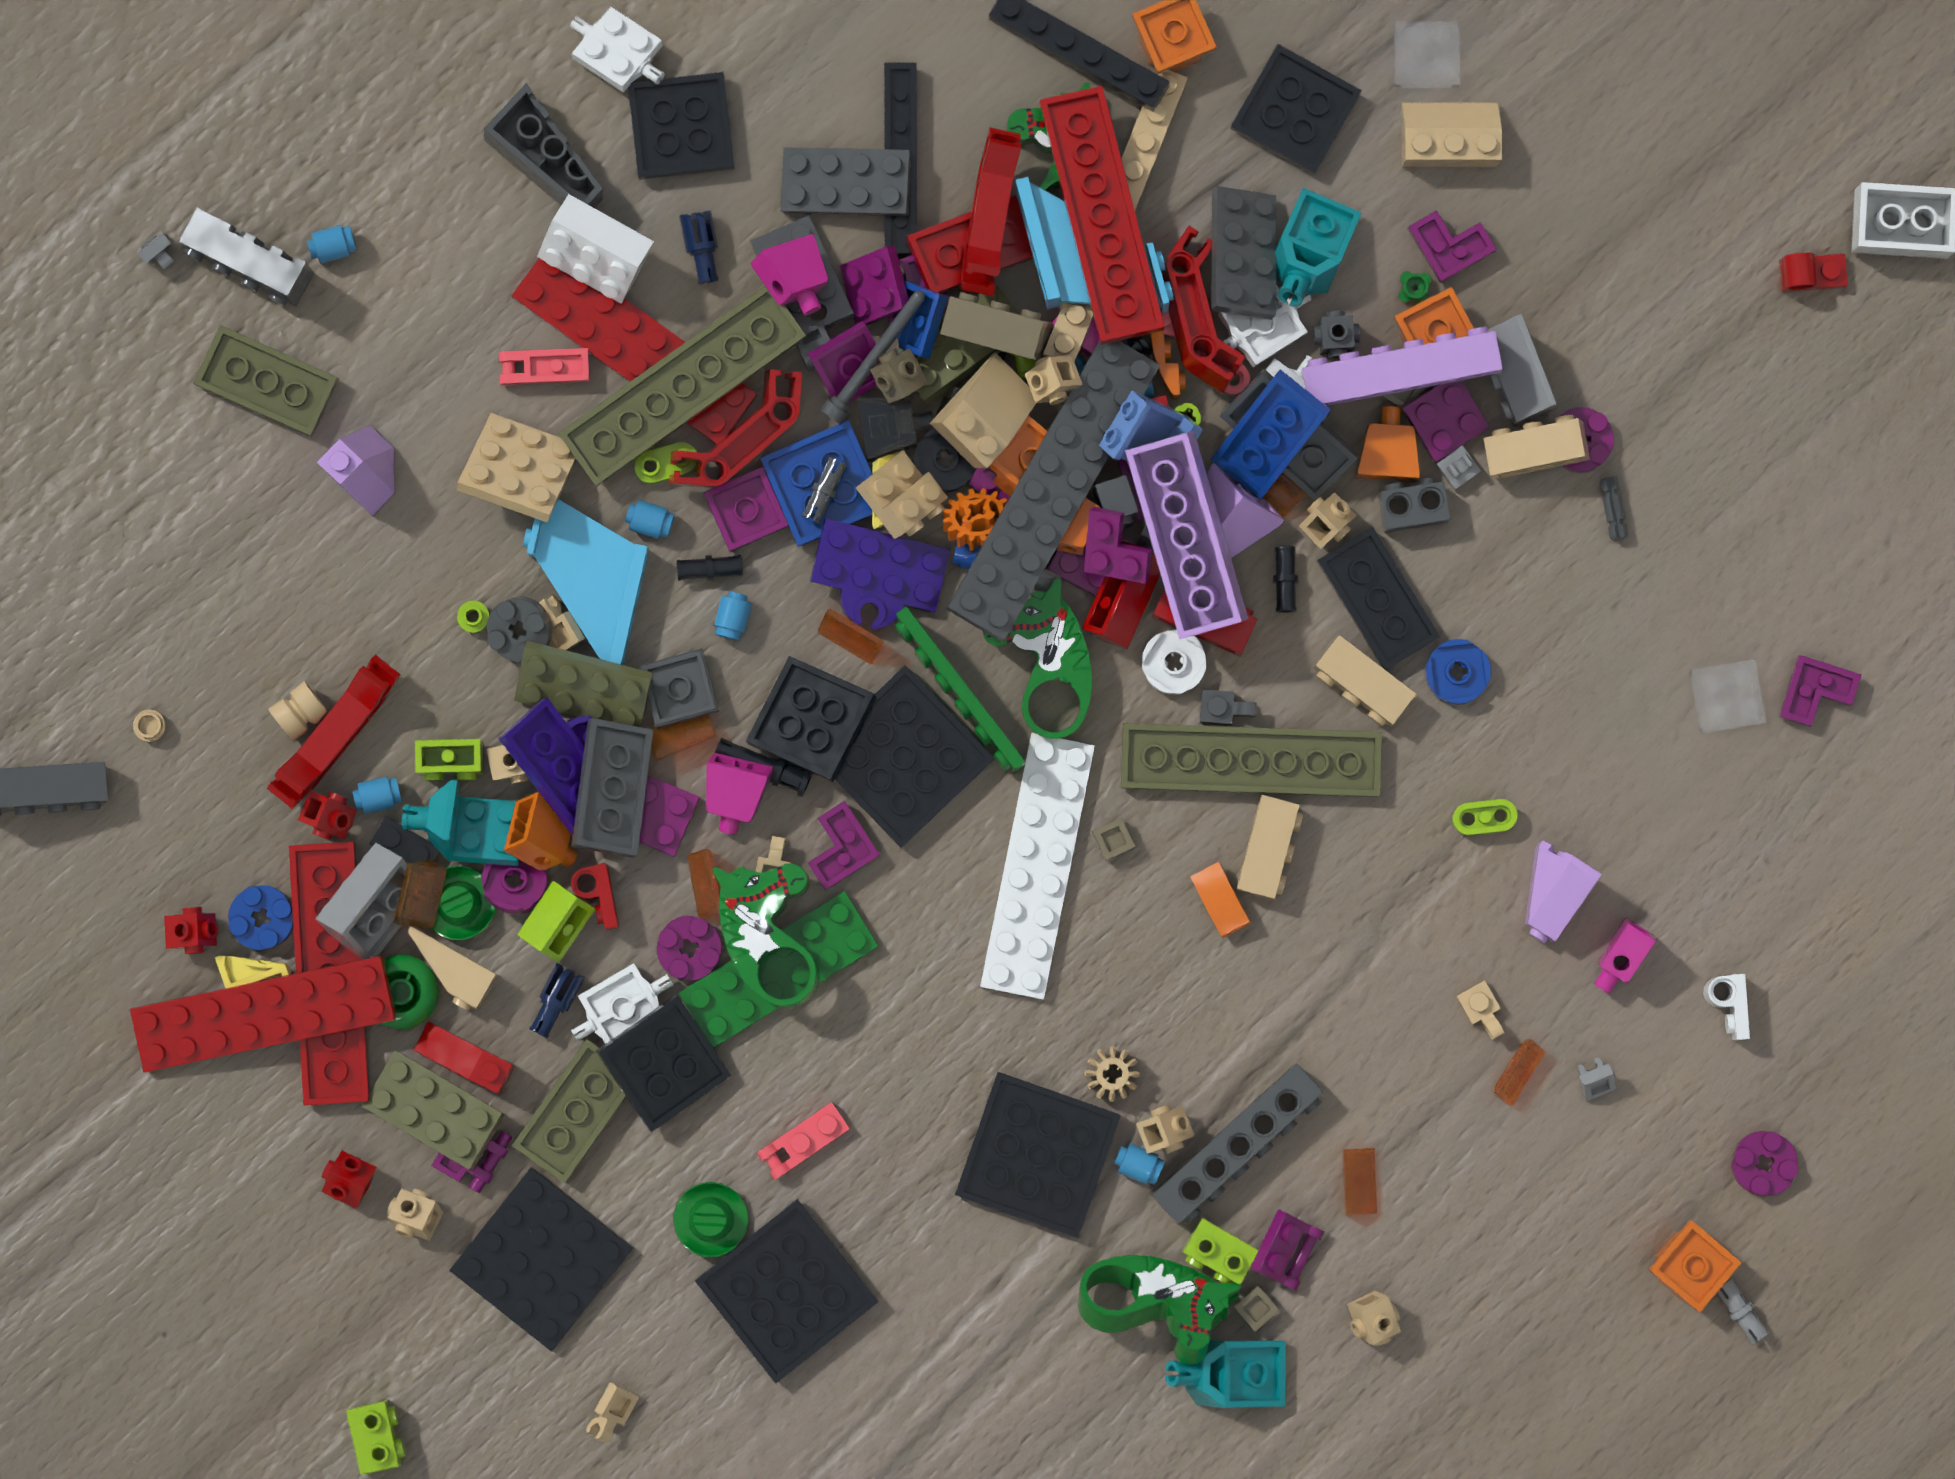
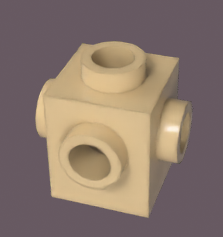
M1072 355L1043 357L1035 362L1034 368L1025 373L1035 403L1049 402L1050 405L1063 403L1068 398L1067 395L1071 390L1083 385Z
M1334 492L1326 500L1319 497L1307 509L1310 515L1299 527L1322 549L1333 538L1337 542L1343 539L1352 530L1348 524L1357 515Z
M503 744L486 749L493 781L510 779L511 784H517L530 780Z
M1169 1104L1151 1110V1118L1136 1123L1147 1154L1163 1148L1166 1154L1184 1147L1182 1141L1194 1137L1190 1121L1183 1106L1170 1110Z
M401 1189L398 1196L390 1202L387 1218L395 1227L394 1231L397 1234L412 1239L414 1235L430 1241L442 1217L443 1210L436 1201L431 1200V1196L418 1189H413L412 1192Z
M1373 1291L1347 1304L1353 1320L1350 1322L1351 1329L1358 1339L1374 1346H1380L1391 1341V1336L1401 1332L1398 1324L1400 1320L1399 1312L1395 1305L1391 1303L1389 1296Z

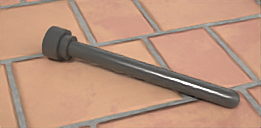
M915 291L839 395H834L832 399L828 398L820 408L828 417L839 424L849 414L847 410L850 407L848 403L870 375V369L875 367L880 361L878 357L887 352L924 302L925 294L922 291Z

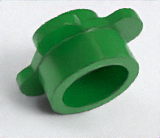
M1405 271L1401 274L1402 290L1398 294L1401 302L1418 301V303H1421L1430 298L1428 289L1432 279L1429 274H1412L1410 271ZM1417 285L1418 290L1414 291L1412 286Z

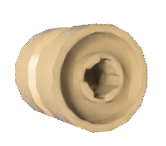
M305 681L290 691L291 700H278L268 708L277 723L294 742L306 733L308 722L316 725L329 713L328 709Z

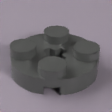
M517 596L501 602L492 610L488 618L487 642L489 646L495 649L502 657L515 662H522L524 646L527 640L548 646L552 638L553 628L551 621L548 622V618L544 613L546 610L539 602L525 596ZM519 621L522 622V628L527 631L526 635L517 636L513 630V625L518 624Z

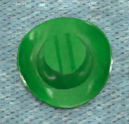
M450 866L438 871L427 882L422 896V910L428 925L440 936L451 940H465L478 935L489 925L496 911V908L485 899L482 887V873L467 866Z
M399 954L385 958L384 963L397 1019L380 1024L392 1029H409L422 1024L432 1015L438 1003L439 987L434 973L423 961L410 955Z
M717 1182L697 1184L689 1188L681 1196L675 1207V1232L684 1247L692 1253L703 1257L722 1256L736 1248L743 1240L748 1228L747 1207L741 1196L727 1185Z

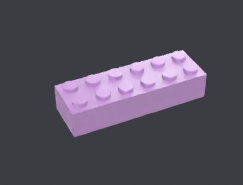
M1480 327L1468 330V336L1456 338L1455 333L1436 336V342L1424 344L1423 339L1404 342L1403 349L1393 351L1391 350V345L1372 348V355L1359 357V351L1340 354V361L1327 363L1326 357L1307 361L1308 367L1302 368L1305 388L1324 405L1331 406L1498 374L1503 369L1496 332H1488L1487 327Z
M1195 432L1183 433L1126 450V456L1179 639L1247 620V612Z

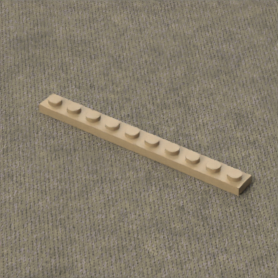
M1170 70L1158 74L1170 81V86L1154 112L1142 106L1121 158L1135 211L1188 80V77ZM1063 303L1042 357L1072 355L1075 363L1093 318L1091 305Z

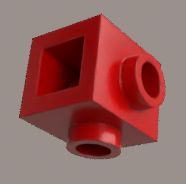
M310 790L298 821L314 827L312 834L330 841L332 835L345 840L348 831L352 827L357 810L345 805L348 800L347 798L333 792H329L328 797Z
M202 907L182 908L183 914L164 916L166 949H184L185 954L204 953V947L217 946L218 926L215 913H202Z
M341 1151L335 1162L329 1160L324 1168L321 1177L326 1179L322 1193L357 1209L370 1188L377 1167L356 1156Z

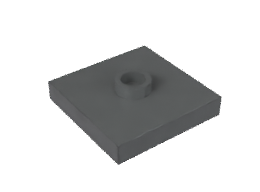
M702 648L640 665L641 670L653 673L648 700L657 729L719 712Z

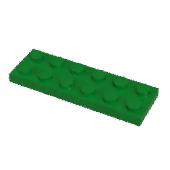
M905 607L896 614V621L898 623L895 624V629L906 643L912 640L916 645V657L926 669L932 666L937 673L934 676V680L945 694H948L950 691L957 699L954 702V706L965 720L970 717L977 725L974 728L975 734L985 746L991 743L997 752L994 753L993 757L1004 771L1010 768L1015 774L1024 767L1025 760L909 609Z
M845 891L782 929L784 933L813 955L820 971L819 983L879 947ZM783 950L773 955L770 953L768 955L770 958L766 963L761 964V967H763L762 983L766 992L777 999H790L800 994L805 989L810 976L809 965L805 957L801 953L792 950ZM732 960L678 993L712 1048H715L779 1008L771 1005L751 990L740 977Z

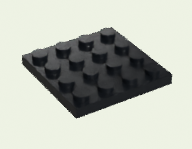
M906 665L875 693L876 699L835 778L843 789L900 848L907 844L995 759Z
M997 1072L955 1195L1078 1238L1121 1114Z
M531 1167L449 1271L552 1352L633 1250V1247Z
M798 1199L695 1280L775 1384L879 1302Z

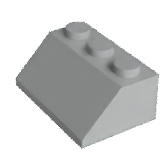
M1522 314L1488 329V332H1496L1503 369L1501 373L1488 375L1493 390H1499L1503 402H1500L1499 405L1506 421L1511 420L1514 427L1550 413L1557 403Z
M375 843L368 853L363 856L361 862L350 876L342 883V886L331 900L323 907L316 920L333 938L361 960L376 957L422 900L426 885L402 857Z

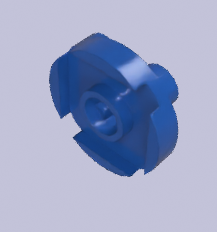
M1453 639L1442 643L1431 653L1426 663L1425 677L1430 690L1437 699L1449 704H1466L1475 700L1484 692L1490 681L1491 666L1487 655L1474 643L1464 639ZM1454 663H1459L1461 668H1466L1467 674L1462 675V681H1456L1455 676H1450L1449 670L1454 668Z
M265 885L248 887L235 897L230 906L228 914L229 930L237 941L247 948L260 951L274 948L285 942L293 930L292 905L287 896L276 888ZM262 909H266V916L270 918V922L268 924L262 923L260 927H257L255 925L256 919L253 918L255 912L260 913Z

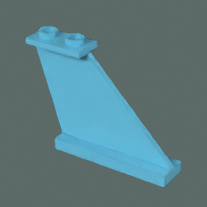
M1028 177L1016 179L1015 192L1047 310L1060 307V303L1090 305L1065 202L1029 182ZM1151 242L1147 243L1144 249L1160 310L1162 313H1166L1169 309V301L1173 300V292L1170 282L1163 281L1161 271L1165 270L1162 253L1161 251L1155 252L1154 244Z
M558 500L548 523L534 518L532 529H526L523 547L528 548L527 554L529 557L536 558L599 659L624 665L649 548L648 546L631 543L563 501Z

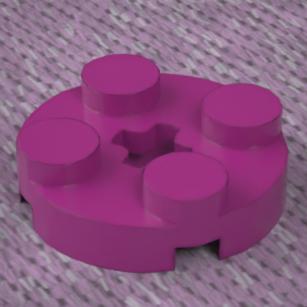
M1586 407L1572 408L1560 416L1573 415L1574 419L1579 418L1583 421L1585 434L1590 439V442H1587L1590 460L1563 465V467L1577 473L1589 472L1607 460L1614 444L1613 430L1604 414Z
M519 860V866L485 864L482 872V887L485 899L493 907L505 913H529L538 904L546 891L545 870H538ZM514 873L519 874L520 881L523 884L510 888L509 883L505 881L506 877L512 878Z
M693 916L676 918L668 923L659 934L657 943L659 962L664 970L675 978L685 981L700 980L712 973L719 963L722 953L720 936L717 930L702 918ZM687 939L691 943H697L699 947L694 951L695 956L689 958L688 954H681L680 948L684 947L683 941Z
M1757 1131L1746 1135L1737 1143L1731 1162V1169L1735 1180L1744 1190L1755 1195L1772 1196L1783 1192L1791 1185L1798 1173V1159L1794 1147L1786 1138L1776 1132ZM1762 1154L1765 1158L1771 1157L1773 1163L1770 1164L1771 1170L1769 1172H1766L1764 1169L1758 1170L1756 1167L1760 1162L1758 1157Z

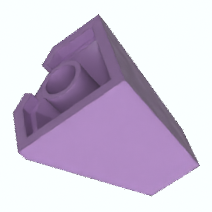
M371 425L340 438L317 461L324 471L372 517L395 494L394 447Z
M1215 463L1211 465L1207 477L1230 557L1232 558L1279 527L1284 519L1264 498L1260 500Z
M1542 840L1535 847L1524 925L1531 929L1528 933L1529 935L1545 944L1547 940L1555 942L1602 874L1567 852L1559 851L1556 853L1553 851L1554 846Z

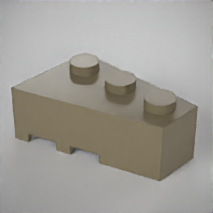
M960 292L959 298L950 296L940 334L1034 360L1043 358L1042 356L1048 343L1053 323L1040 320V313L1022 309L1020 315L1009 312L1010 305L992 300L990 306L979 304L978 296Z

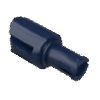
M704 211L702 214L696 212L690 216L688 214L680 215L686 253L694 256L698 284L718 281L713 252L718 248L711 211Z
M556 963L539 996L541 998L540 1002L543 1004L529 1029L548 1038L560 1012H568L585 977L580 974L575 976L573 970L569 968L564 970L563 965Z

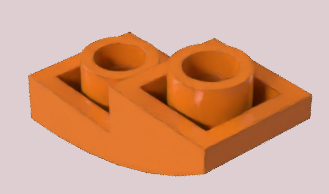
M1164 332L1151 333L1150 345L1153 361L1160 365L1157 370L1159 379L1171 399L1179 400L1180 391L1186 390L1185 371L1179 372L1178 363H1165V360L1171 359L1170 340H1164Z
M1220 862L1190 876L1222 938L1251 924Z

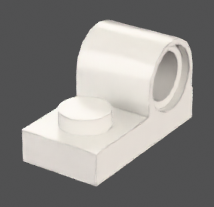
M1732 974L1710 979L1704 986V998L1713 1007L1730 1008V1014L1725 1015L1727 1034L1732 1035V1040L1750 1039L1745 974ZM1718 983H1723L1728 987L1729 994L1724 1001H1720L1714 996V987Z

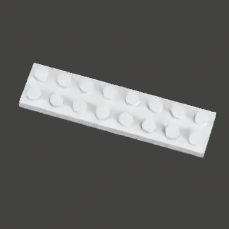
M1031 733L980 985L982 988L1044 1000L1095 745L1060 738L1051 739Z

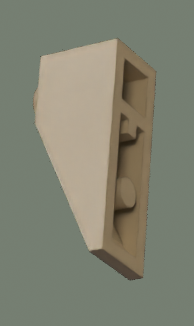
M411 926L408 930L409 935L447 992L455 996L452 1002L467 1011L472 1006L480 1009L499 975Z

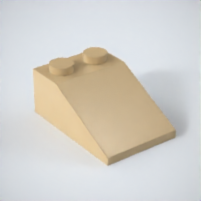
M993 353L930 424L974 468H988L1010 443L1036 403L1029 386L997 353Z

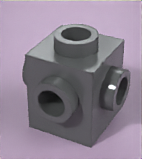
M1345 311L1326 312V317H1320L1318 326H1313L1314 345H1319L1320 355L1328 354V358H1340V354L1353 352L1355 343H1360L1359 324H1353V315H1345ZM1342 328L1344 335L1342 337H1335L1332 334V329Z

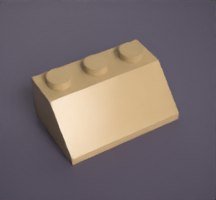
M1402 103V167H1498L1501 163L1502 126L1498 103Z

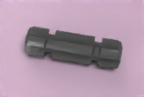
M1614 476L1606 477L1600 481L1602 493H1605L1603 502L1607 523H1610L1608 527L1611 540L1624 539L1628 536L1627 525L1623 524L1625 514L1621 494H1618L1617 491L1620 489L1618 478Z

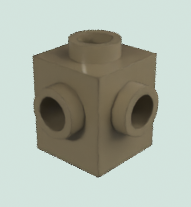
M910 348L897 353L896 349L886 352L878 357L881 363L870 369L875 378L876 385L882 391L888 404L907 397L928 383L918 360L914 357Z

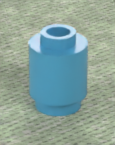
M341 225L313 232L311 233L313 239L307 241L312 259L318 258L320 264L350 256V252L357 251L350 226L342 228Z
M638 499L636 505L630 504L625 522L630 523V531L659 539L660 536L668 538L675 514L668 512V508Z
M729 591L728 597L721 596L713 625L716 627L715 635L740 641L741 634H745L752 604L747 602L748 596Z
M388 776L360 782L357 783L359 790L352 791L356 809H363L365 815L395 808L394 804L402 803L396 777L388 779Z
M1129 1143L1128 1148L1121 1146L1114 1164L1119 1166L1117 1173L1145 1185L1147 1182L1155 1185L1165 1161L1159 1159L1158 1154L1153 1152L1147 1154L1146 1149Z

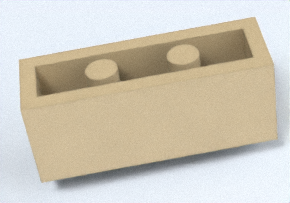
M1564 415L1554 418L1555 423L1542 425V422L1538 421L1524 424L1523 430L1511 432L1510 428L1492 431V436L1483 438L1490 476L1494 479H1501L1590 460L1583 421L1579 418L1574 419L1573 415Z
M1340 635L1313 668L1318 672L1316 677L1330 688L1333 684L1344 692L1341 696L1354 707H1357L1359 704L1370 711L1367 716L1381 727L1384 724L1391 727L1416 695L1415 692Z
M1265 795L1260 796L1236 891L1269 900H1274L1276 894L1282 895L1287 876L1281 875L1284 862L1291 863L1295 845L1290 844L1292 832H1299L1303 814L1298 812L1299 804Z

